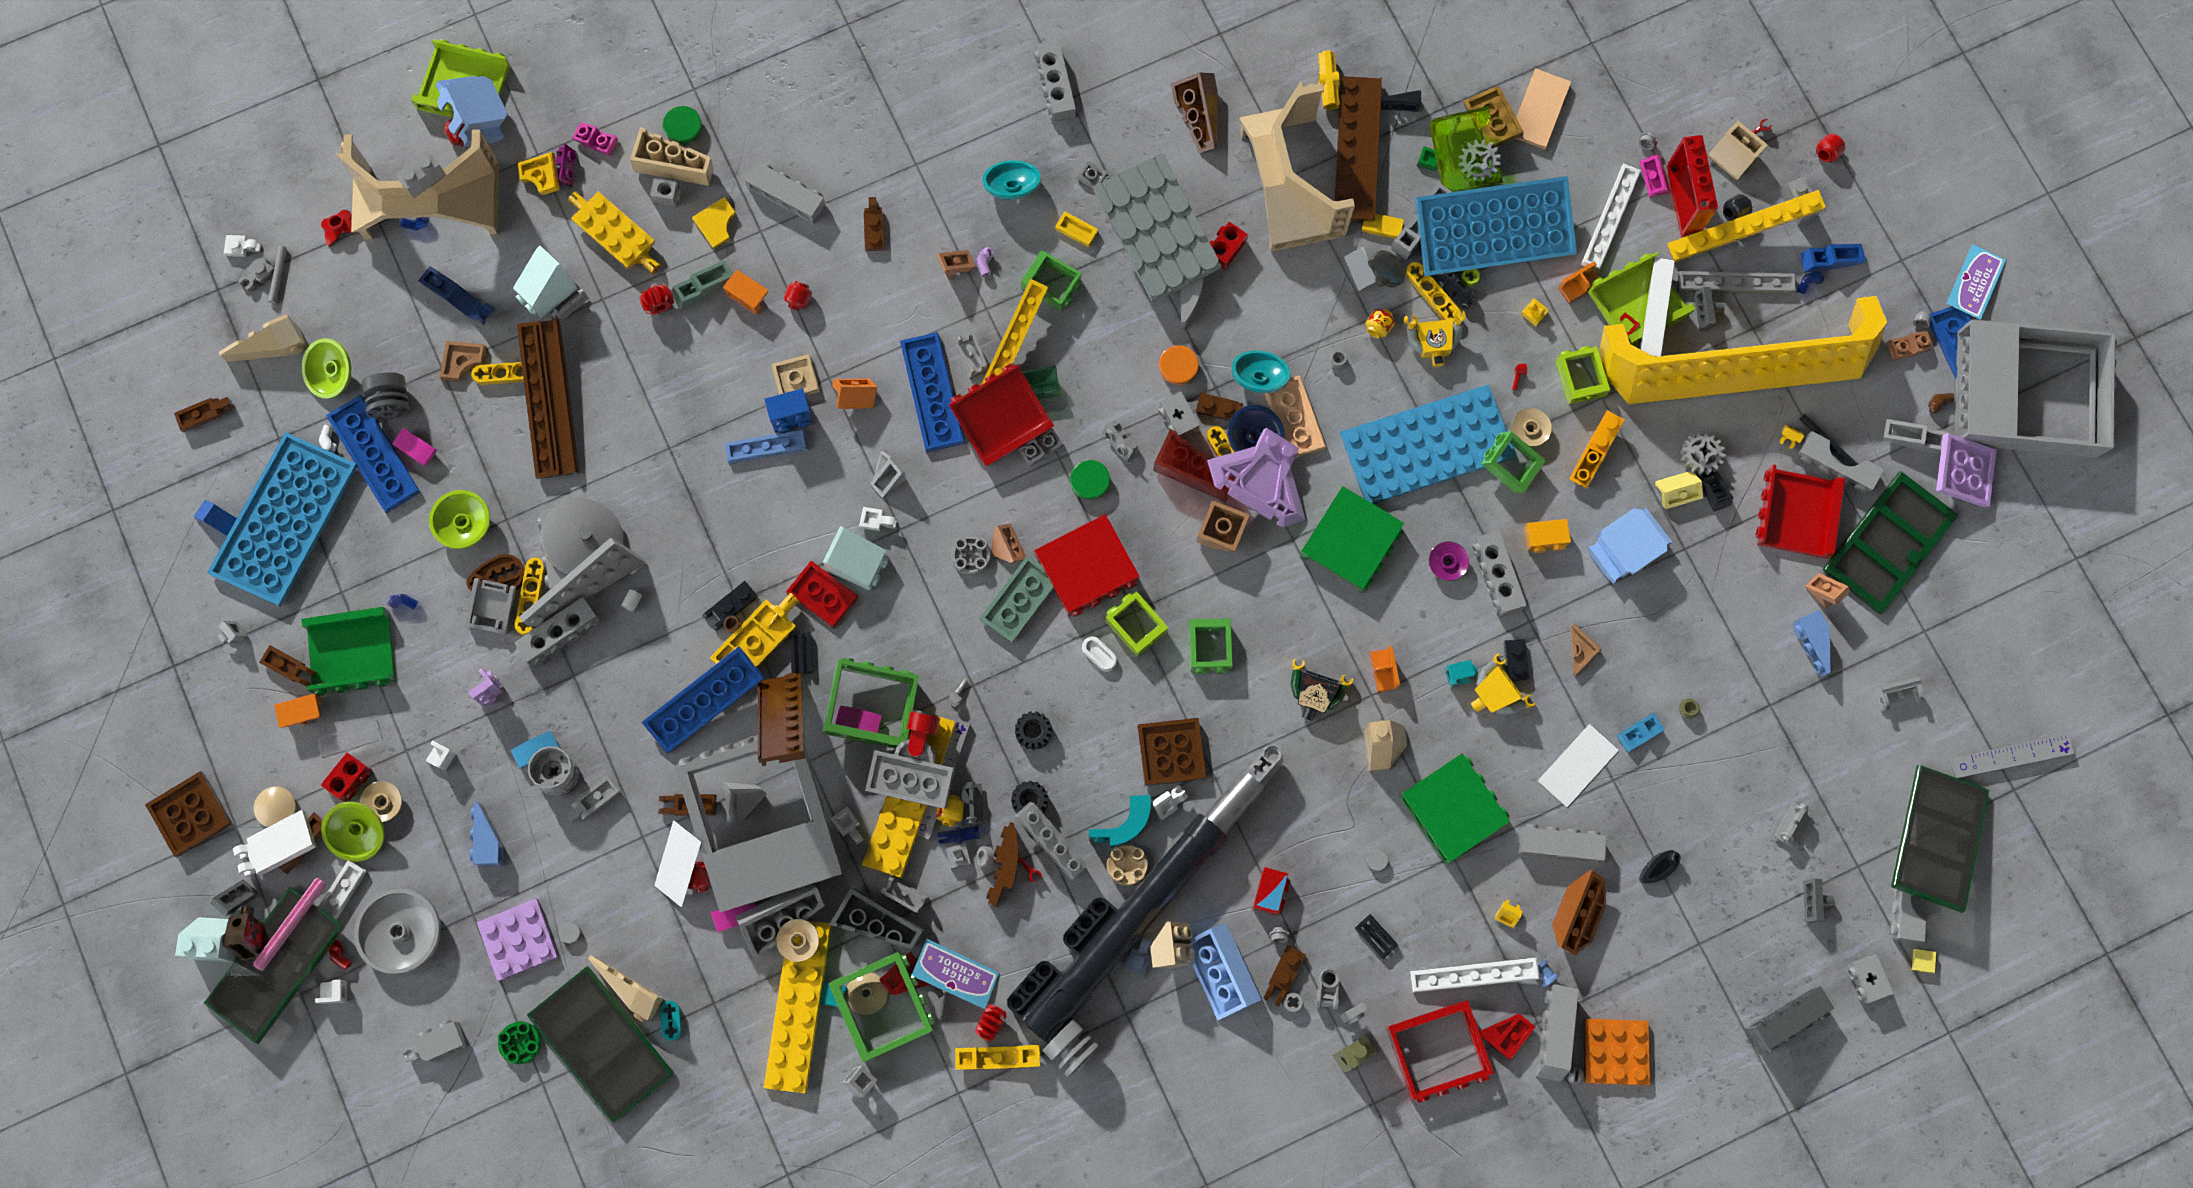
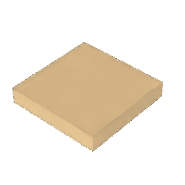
M810 354L771 364L779 394L803 388L806 396L820 392Z

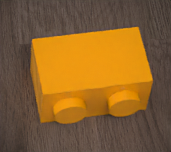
M1567 519L1527 523L1524 527L1527 551H1534V553H1542L1546 549L1561 551L1565 550L1571 543Z

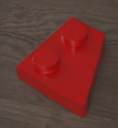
M909 951L906 954V958L910 964L907 969L911 975L918 959ZM897 963L878 979L892 996L908 991ZM916 978L918 985L915 986L916 989L931 985Z
M1518 1013L1479 1031L1482 1039L1508 1060H1511L1536 1026Z

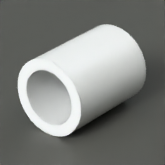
M629 589L621 606L634 612L642 595Z

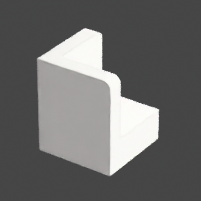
M432 741L431 745L434 748L426 761L446 771L456 753Z
M332 980V982L320 984V998L315 999V1003L332 1004L347 1002V981Z

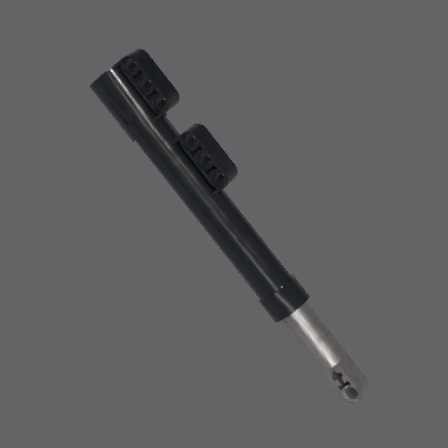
M1275 745L1265 748L1246 771H1242L1204 816L1198 813L1184 829V834L1118 909L1102 897L1095 898L1063 935L1064 944L1077 956L1064 971L1060 972L1048 961H1041L1007 999L1008 1008L1033 1033L1049 1044L1089 1001L1091 994L1204 863L1210 857H1213L1228 840L1225 834L1264 790L1265 784L1282 766L1284 759L1281 749ZM1272 754L1278 755L1276 760L1268 759ZM1099 906H1106L1104 912L1097 913V908ZM1086 921H1092L1090 928H1083ZM1072 937H1078L1076 944H1069ZM1046 968H1050V974L1048 976L1043 977L1041 975L1042 971ZM1036 984V990L1028 993V987ZM1022 1000V1006L1014 1009V1003Z

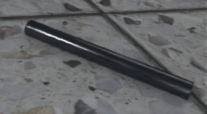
M1805 413L1799 418L1811 431L1830 440V449L1848 466L1859 465Z

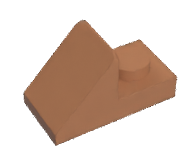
M969 250L937 254L948 280L957 272L972 271L976 267Z
M1820 573L1805 586L1826 608H1829L1833 603L1837 605L1851 592L1847 585Z

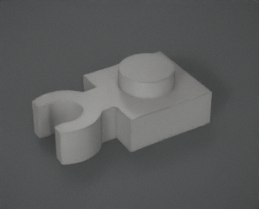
M259 256L246 269L249 274L242 276L238 282L242 286L249 282L246 289L251 292L255 289L257 282L263 284L274 273V268Z

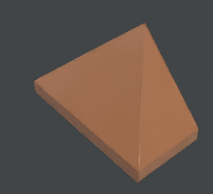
M1011 524L997 525L994 529L991 555L1014 563L1023 561L1026 558Z

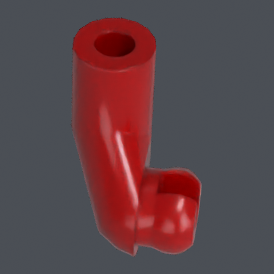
M335 940L329 948V958L333 963L346 971L351 966L352 961L344 957L342 942Z

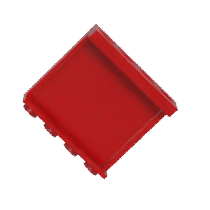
M1010 363L1002 368L1003 373L997 376L993 373L985 378L986 383L981 386L976 383L967 389L969 393L964 396L958 394L950 399L952 402L949 404L950 409L985 467L1054 427L1018 364L1013 366Z
M1773 464L1764 474L1766 486L1761 493L1763 506L1758 513V519L1761 520L1760 526L1757 527L1755 538H1758L1757 545L1824 559L1832 557L1835 554L1845 478L1836 477L1834 480L1778 470L1776 465Z
M1106 514L1034 550L1037 561L1042 565L1068 617L1072 615L1073 617L1079 616L1084 612L1083 609L1089 606L1094 608L1102 603L1101 600L1107 597L1111 599L1119 595L1120 590L1124 588L1128 590L1135 587L1140 578Z

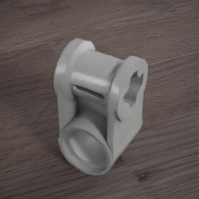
M1326 969L1319 975L1315 1004L1317 1009L1320 1007L1333 1008L1336 1011L1338 1009L1339 975L1333 969ZM1326 973H1331L1334 976V982L1331 985L1324 982V975Z

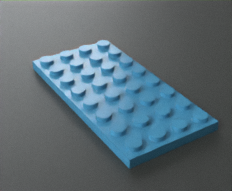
M1568 176L1415 198L1424 276L1577 254Z
M1488 384L1341 431L1340 437L1363 498L1372 504H1376L1484 469L1485 467L1481 465L1484 460V454L1492 448L1496 436L1501 432H1507ZM1509 443L1497 460L1498 464L1516 458L1517 455L1512 444Z
M285 432L207 574L281 607L356 471L357 464Z

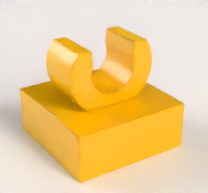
M1534 298L1522 311L1521 315L1534 326H1537L1549 312V309Z
M1785 424L1781 430L1783 436L1780 438V444H1783L1784 440L1790 439L1791 444L1789 448L1793 449L1796 442L1800 443L1804 434Z
M1506 900L1496 913L1495 920L1514 928L1521 918L1523 911L1520 910V905L1517 904L1514 907L1509 904L1510 900Z

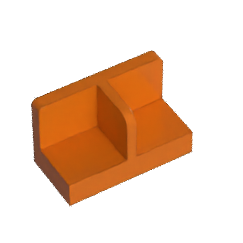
M1595 261L1562 280L1558 289L1568 304L1588 293L1592 287V282L1599 278L1594 271L1597 265Z
M736 270L723 286L727 296L754 314L758 315L762 310L760 303L767 295L768 290L739 270Z
M870 378L833 379L832 387L838 392L836 404L838 409L874 407L877 386Z
M1388 646L1385 650L1370 652L1377 693L1397 690L1400 686L1393 646Z
M314 693L274 704L278 726L280 728L296 724L305 726L307 721L320 718L319 706L323 705L321 697Z

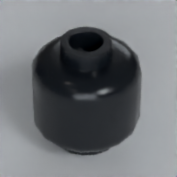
M1738 194L1725 201L1723 215L1729 221L1749 215L1753 209L1752 202L1747 196Z

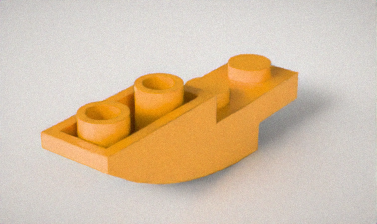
M1608 410L1606 411L1569 480L1586 489L1588 488L1625 419Z

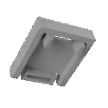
M475 578L465 626L507 634L516 586H511L509 593H507V584L483 580L482 587H479L480 579ZM479 617L496 619L495 627L478 624Z

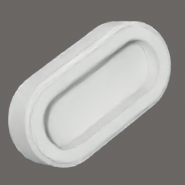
M1088 637L1083 641V653L1100 670L1109 672L1116 667V655L1097 637Z

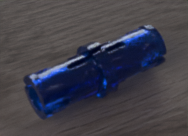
M978 825L963 829L956 827L955 830L937 832L938 838L947 837L938 839L939 845L958 842L959 844L965 840L980 839L979 833L971 834L972 832L979 831Z

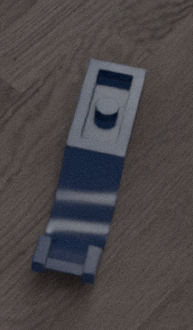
M431 266L418 280L421 285L449 302L473 321L482 325L486 323L485 320L496 310L488 303L484 304L473 297L459 284Z

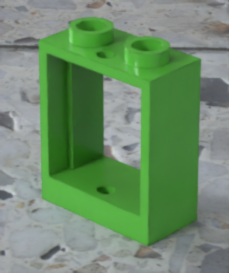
M1041 250L1021 280V289H1026L1030 279L1036 281L1045 265L1073 280L1060 300L1048 293L1045 294L1042 300L1062 311L1064 306L1068 307L1071 303L1073 292L1080 289L1083 283L1081 280L1082 273Z
M1512 431L1501 432L1496 436L1492 448L1484 454V460L1481 465L1514 493L1525 492L1546 460ZM1509 443L1529 459L1517 478L1497 463V460Z
M1231 618L1190 619L1191 671H1195L1196 674H1206L1207 671H1216L1218 674L1228 673V670L1232 669ZM1225 631L1226 661L1196 662L1195 632Z

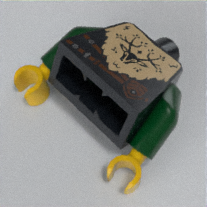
M1294 659L1290 682L1293 697L1298 700V705L1305 707L1302 717L1313 721L1316 711L1325 713L1326 710H1332L1343 701L1348 687L1353 683V678H1351L1349 683H1346L1344 681L1346 674H1344L1340 680H1336L1304 669V660L1301 666H1296V659Z

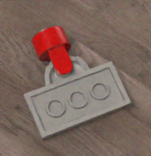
M910 711L906 728L912 730L910 739L902 741L897 746L895 754L874 750L865 791L946 809L955 768L935 764L936 755L934 750L926 742L927 734L937 735L941 718L938 715L926 712Z

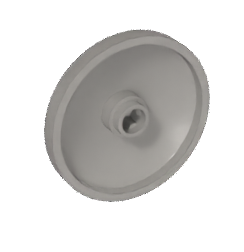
M575 498L558 504L549 512L541 528L540 538L544 554L554 567L567 575L608 539L613 538L623 545V532L616 516L603 504L590 499Z
M406 889L388 890L373 897L359 913L354 929L355 945L361 958L372 968L388 974H404L421 967L434 954L441 935L440 918L432 903L424 896Z

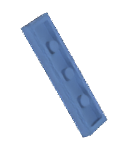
M804 429L725 443L729 464L807 450Z

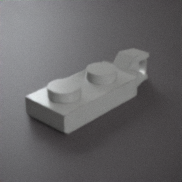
M607 775L574 800L575 802L572 804L574 809L567 813L566 817L572 823L579 818L584 820L621 793V790L610 776Z
M1362 1002L1341 1014L1340 1017L1344 1023L1349 1022L1350 1025H1353L1365 1016L1363 1012L1368 1008Z

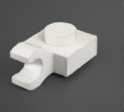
M226 235L224 254L226 256L246 257L247 251L260 252L261 244H257V240H248L246 236Z
M863 507L859 526L863 529L880 531L881 525L895 529L897 520H895V517L883 516L884 512L881 509Z
M1178 785L1172 789L1171 794L1167 791L1152 801L1151 804L1157 816L1163 820L1178 810L1177 804L1186 800L1188 795Z
M845 807L830 818L843 836L849 833L857 845L863 841V838L855 828L860 823L848 807Z

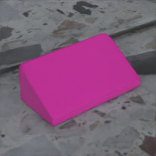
M1657 154L1639 161L1649 197L1671 193L1662 158Z

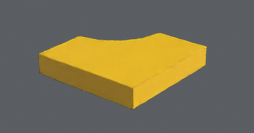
M550 152L518 163L520 181L523 183H534L541 195L560 190L554 153Z
M723 197L693 216L692 219L715 250L730 240L727 233L728 224L736 213L726 198Z

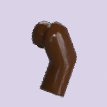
M1954 394L1934 395L1928 403L1929 412L1937 414L1940 412V407L1943 403H1953Z

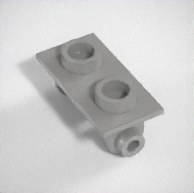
M577 283L575 285L578 289L549 312L554 318L563 321L589 299L585 291Z
M1114 420L1106 424L1102 431L1105 439L1116 449L1118 455L1127 462L1131 455L1134 456L1139 452V446L1130 436L1126 439L1123 438L1127 435V432L1119 422L1116 423Z
M1792 802L1773 837L1793 847L1811 814L1808 811L1809 807L1805 804L1798 805Z

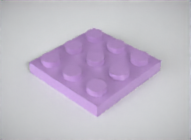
M1950 433L1944 434L1936 491L1981 507L1990 506L1996 449Z
M533 899L477 922L493 971L499 982L559 958L538 899Z

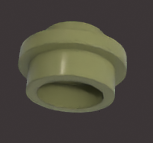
M1685 699L1680 703L1679 712L1684 718L1693 719L1699 714L1700 707L1695 700Z

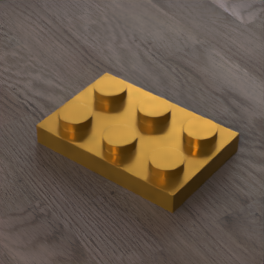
M1499 85L1464 100V106L1469 111L1482 140H1485V145L1492 142L1493 149L1523 136L1524 131Z

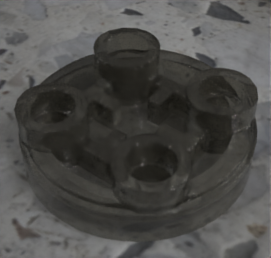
M1386 250L1378 251L1368 261L1378 286L1394 288L1404 281V268L1399 259L1391 252Z

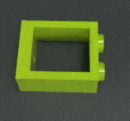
M1584 346L1579 348L1578 351L1571 352V350H1566L1560 353L1555 363L1568 405L1607 396L1610 387L1597 346L1591 348L1590 346ZM1591 356L1599 385L1575 390L1566 362Z
M1136 591L1133 595L1131 593L1127 594L1121 600L1123 602L1118 607L1113 606L1107 611L1106 623L1134 655L1138 657L1168 632V626ZM1135 601L1157 625L1155 629L1137 644L1115 620L1118 615Z

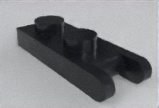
M743 581L703 614V617L706 619L713 615L718 621L713 626V629L717 631L724 625V620L728 616H736L756 600L758 595L746 581Z

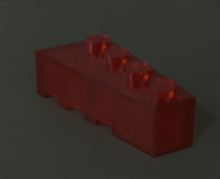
M1170 429L1154 462L1153 471L1223 502H1226L1229 497L1228 487L1224 485L1222 490L1215 487L1207 462L1209 459L1206 455L1196 450L1188 441L1176 435V432ZM1229 475L1228 478L1233 481L1234 478Z

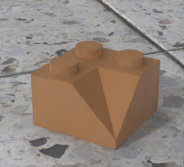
M1212 500L1196 542L1214 550L1235 552L1250 515Z

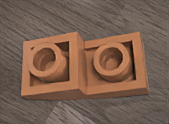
M1928 331L1912 333L1907 337L1891 339L1886 342L1892 360L1911 357L1934 349Z

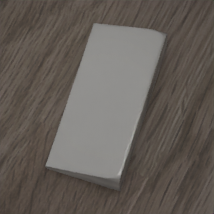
M1364 247L1358 248L1344 256V260L1359 292L1377 285L1378 278Z

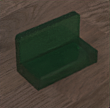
M1056 365L1021 371L1038 400L1061 396Z

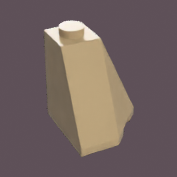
M1386 720L1369 722L1364 730L1369 771L1390 769L1407 747L1405 727L1394 721Z

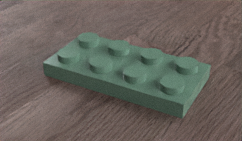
M1027 555L980 617L981 622L1011 643L1015 641L1054 589L1042 565Z

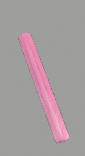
M319 878L313 881L254 961L253 965L257 969L263 971L325 888L326 883Z

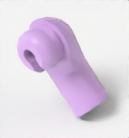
M990 247L982 249L976 259L982 277L991 274L988 263L994 252Z

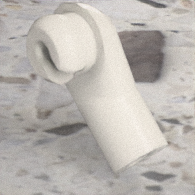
M324 425L319 438V444L321 448L335 453L337 445L332 443L330 439L334 428Z

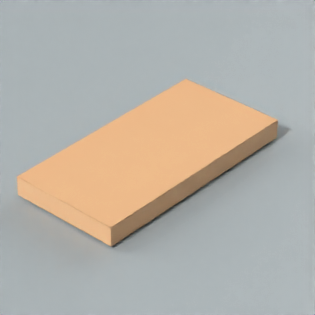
M1535 68L1516 117L1524 131L1523 136L1516 138L1517 140L1544 150L1546 149L1571 81Z
M1300 375L1290 378L1288 384L1283 389L1273 393H1264L1269 409L1280 418L1283 424L1285 440L1299 448L1295 458L1326 449Z

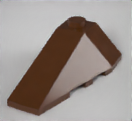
M1199 72L1171 83L1174 102L1177 108H1180L1183 114L1182 118L1191 130L1190 134L1199 153L1216 149L1218 90L1214 73Z

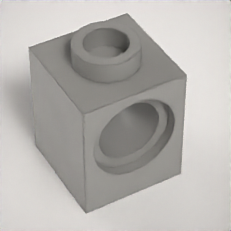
M654 178L650 192L652 202L654 204L676 207L677 201H680L682 190L679 188L676 181ZM665 191H671L670 194L663 195Z
M863 1066L853 1068L841 1084L855 1097H864L877 1082V1079Z

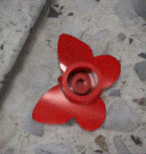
M341 210L338 214L321 221V227L326 231L324 234L325 241L329 247L338 240L340 234L344 232L357 233L351 232L352 214L348 210Z

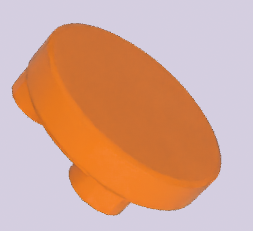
M1172 346L1165 350L1160 357L1159 370L1162 378L1171 384H1189L1198 372V358L1188 347Z

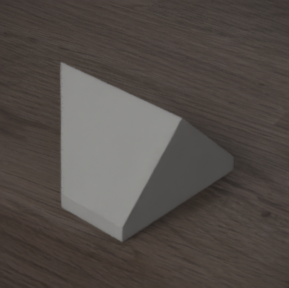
M881 451L875 475L870 484L884 498L905 482L906 476L897 462L891 456Z
M722 782L728 816L738 825L767 795L757 785Z

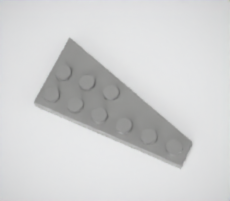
M610 538L519 617L523 623L535 629L581 597L587 599L647 563L641 556L613 538Z

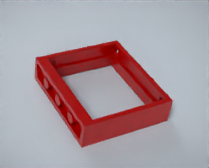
M1703 135L1683 137L1666 165L1681 238L1703 231L1718 209ZM1672 168H1676L1678 171L1672 172ZM1700 202H1705L1706 207H1701Z
M1468 1000L1386 1027L1411 1101L1416 1099L1418 1103L1430 1100L1429 1095L1437 1093V1096H1442L1450 1093L1449 1088L1456 1086L1457 1090L1469 1087L1470 1081L1477 1080V1083L1489 1080L1488 1075L1494 1074ZM1461 1011L1482 1070L1416 1092L1396 1033Z

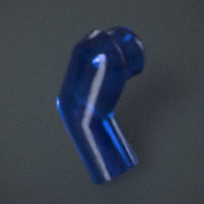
M417 217L414 220L402 218L400 227L418 231L428 225L430 219L428 217Z
M1814 271L1804 275L1799 283L1797 292L1806 294L1810 284H1822L1824 281L1822 273Z
M393 594L389 597L390 600L387 604L394 609L399 604H403L414 610L419 601L406 594Z

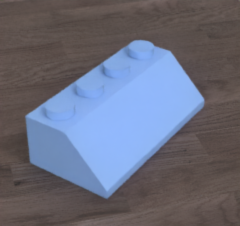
M1226 923L1213 927L1191 939L1192 948L1195 952L1193 968L1217 1020L1261 1001V997Z

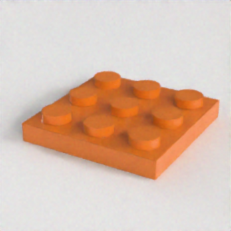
M1584 1019L1585 1083L1650 1085L1648 1021Z

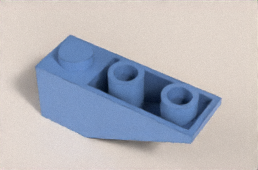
M1817 610L1795 621L1793 629L1796 636L1802 640L1805 653L1808 656L1810 655L1814 670L1821 677H1824L1831 672L1830 627L1822 612Z
M474 802V807L471 808V819L474 820V828H471L470 838L473 841V849L470 850V860L476 866H503V844L483 805L479 802Z

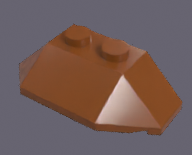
M1589 870L1567 886L1552 923L1558 947L1574 956L1591 944L1606 907V879L1592 870Z

